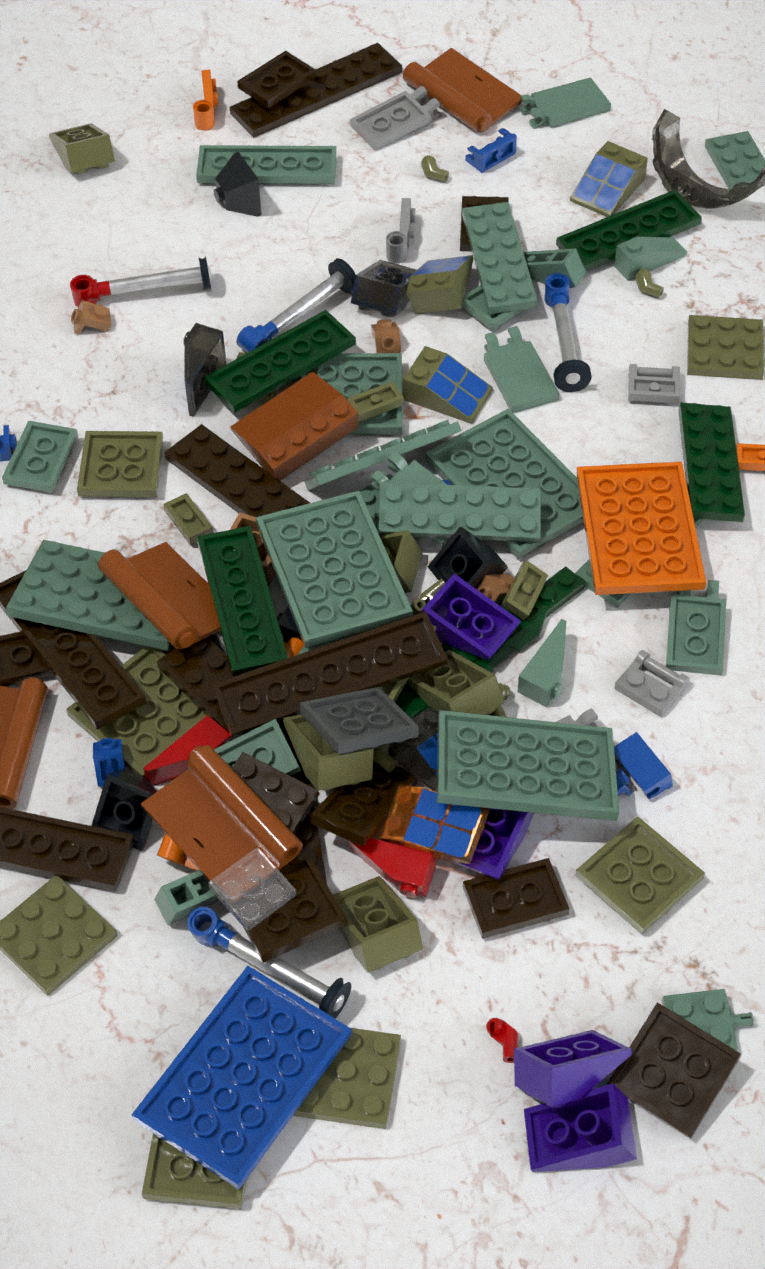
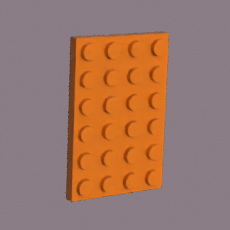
M682 461L577 467L576 476L595 595L704 590L706 588V578Z

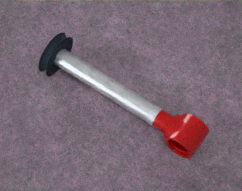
M205 255L203 259L199 258L200 267L97 282V279H93L89 275H78L70 281V288L75 306L79 307L82 300L96 304L102 296L199 281L203 282L204 290L206 288L211 289V270L207 265Z

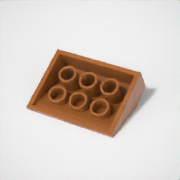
M311 372L230 426L232 432L260 466L269 472L274 479L277 478L278 480H282L359 428L358 412L340 392L314 372Z

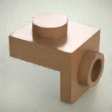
M82 300L78 309H74L71 316L74 333L80 334L84 326L108 332L111 327L110 308Z
M390 319L378 320L377 324L371 325L376 353L401 352L400 332L396 322H392Z
M509 574L485 575L477 590L495 603H498V601L504 600L514 578Z

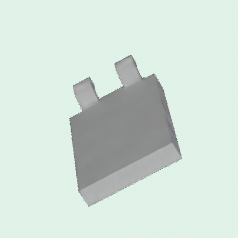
M421 86L411 94L404 91L351 118L350 125L376 151L430 123L431 119L441 117V113L436 109L440 106V102L436 98L428 101L424 97L428 94L427 90Z

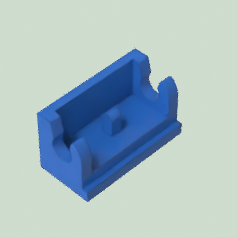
M501 128L498 132L504 137H497L496 141L487 144L480 150L474 146L468 147V151L473 154H467L465 161L481 173L487 171L516 154V134Z
M637 732L614 746L615 758L623 765L648 799L673 786L671 773Z

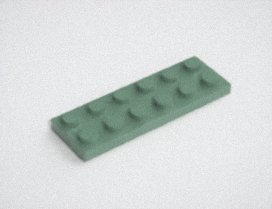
M200 145L196 174L197 183H215L216 176L232 155L239 151L259 179V183L335 184L336 146Z
M509 202L462 208V217L488 313L496 314L537 308L536 294Z
M448 420L426 428V430L424 428L403 437L405 442H403L402 438H398L381 445V451H379L377 446L357 454V460L353 455L334 463V469H332L331 465H327L310 472L311 478L304 480L307 490L313 489L386 461L394 451L402 455L461 432L459 422L450 424Z
M380 482L379 535L409 530L413 537L450 539L459 527H463L480 540L540 542L541 489Z

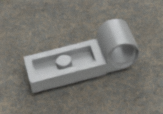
M402 198L400 231L390 232L386 236V258L391 263L398 264L407 259L410 239H414L415 224H411V222H415L416 208H411V198Z

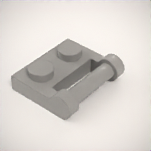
M629 364L628 401L679 404L680 367L672 366V369L637 367V364Z
M641 650L633 663L615 682L614 689L662 717L686 689L690 682V677L683 673L681 675L650 658L649 653ZM643 667H646L674 685L670 688L641 670Z

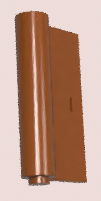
M452 47L427 66L423 67L417 62H411L403 72V80L415 89L423 86L428 93L425 96L429 99L436 98L442 108L478 133L486 131L491 125L522 103L519 93Z
M167 542L128 559L118 550H109L98 561V569L176 649L188 648L192 644L221 631L208 582Z
M31 677L23 680L19 689L0 686V807L14 809L17 806L48 692L47 685L39 678Z
M200 745L194 748L189 754L188 769L141 803L144 810L232 906L292 861L303 847L302 842L210 745Z

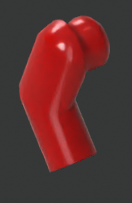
M491 1018L486 1024L487 1032L503 1046V1061L514 1063V1049L518 1048L517 1031L504 1020Z

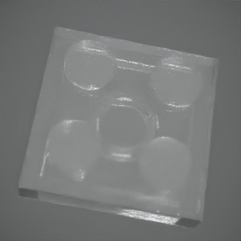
M258 847L209 882L211 891L247 932L296 896V889Z

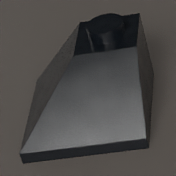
M238 151L232 155L216 176V189L213 190L216 201L218 203L221 202L227 211L258 217L261 216L259 179Z
M459 527L427 566L438 580L442 578L446 583L453 574H456L475 589H477L485 575L503 574L508 568L494 549L463 527Z
M125 769L107 774L91 826L132 834L135 839L133 848L140 851L144 850L153 818L144 810L141 803L156 793L157 790L148 779Z

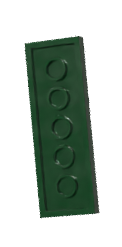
M672 190L557 237L556 245L559 249H576L587 272L615 260L617 245L635 237H671L700 225L702 216L676 190Z
M324 310L205 376V385L233 413H236L356 345V337L327 310Z
M680 402L678 412L685 479L693 518L743 522L745 512L731 407Z
M251 526L197 536L201 558L233 677L287 659L288 655Z

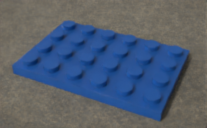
M247 965L131 1114L132 1119L239 1190L351 1037L352 1029Z

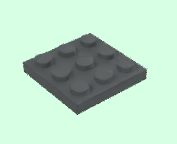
M379 687L300 703V714L337 754H350L360 749L377 748L380 745L392 742H404L407 739L418 737L419 726Z

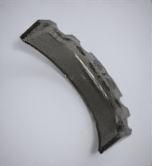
M666 109L663 110L652 130L651 140H653L654 154L652 161L654 169L658 172L662 181V185L668 192L676 190L691 206L713 209L735 204L765 186V166L752 183L739 182L732 189L716 187L702 180L690 168L684 157L680 143V117Z

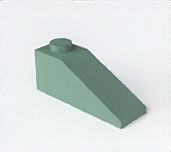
M635 237L617 245L614 267L629 281L636 277L638 270L648 269L652 271L686 256L687 251L673 237Z
M576 249L523 252L530 277L535 281L545 284L546 278L549 275L560 273L569 278V288H573L579 284L586 273Z
M564 619L560 620L518 677L517 692L545 707L549 705L552 699L556 700L559 698L564 687L561 684L567 622Z
M198 870L161 886L154 900L167 925H171L189 917L193 910L199 907H207L224 896Z

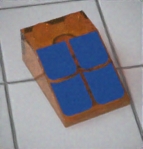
M399 785L379 839L433 853L436 860L470 864L490 810L483 807L437 803L436 791L423 787Z

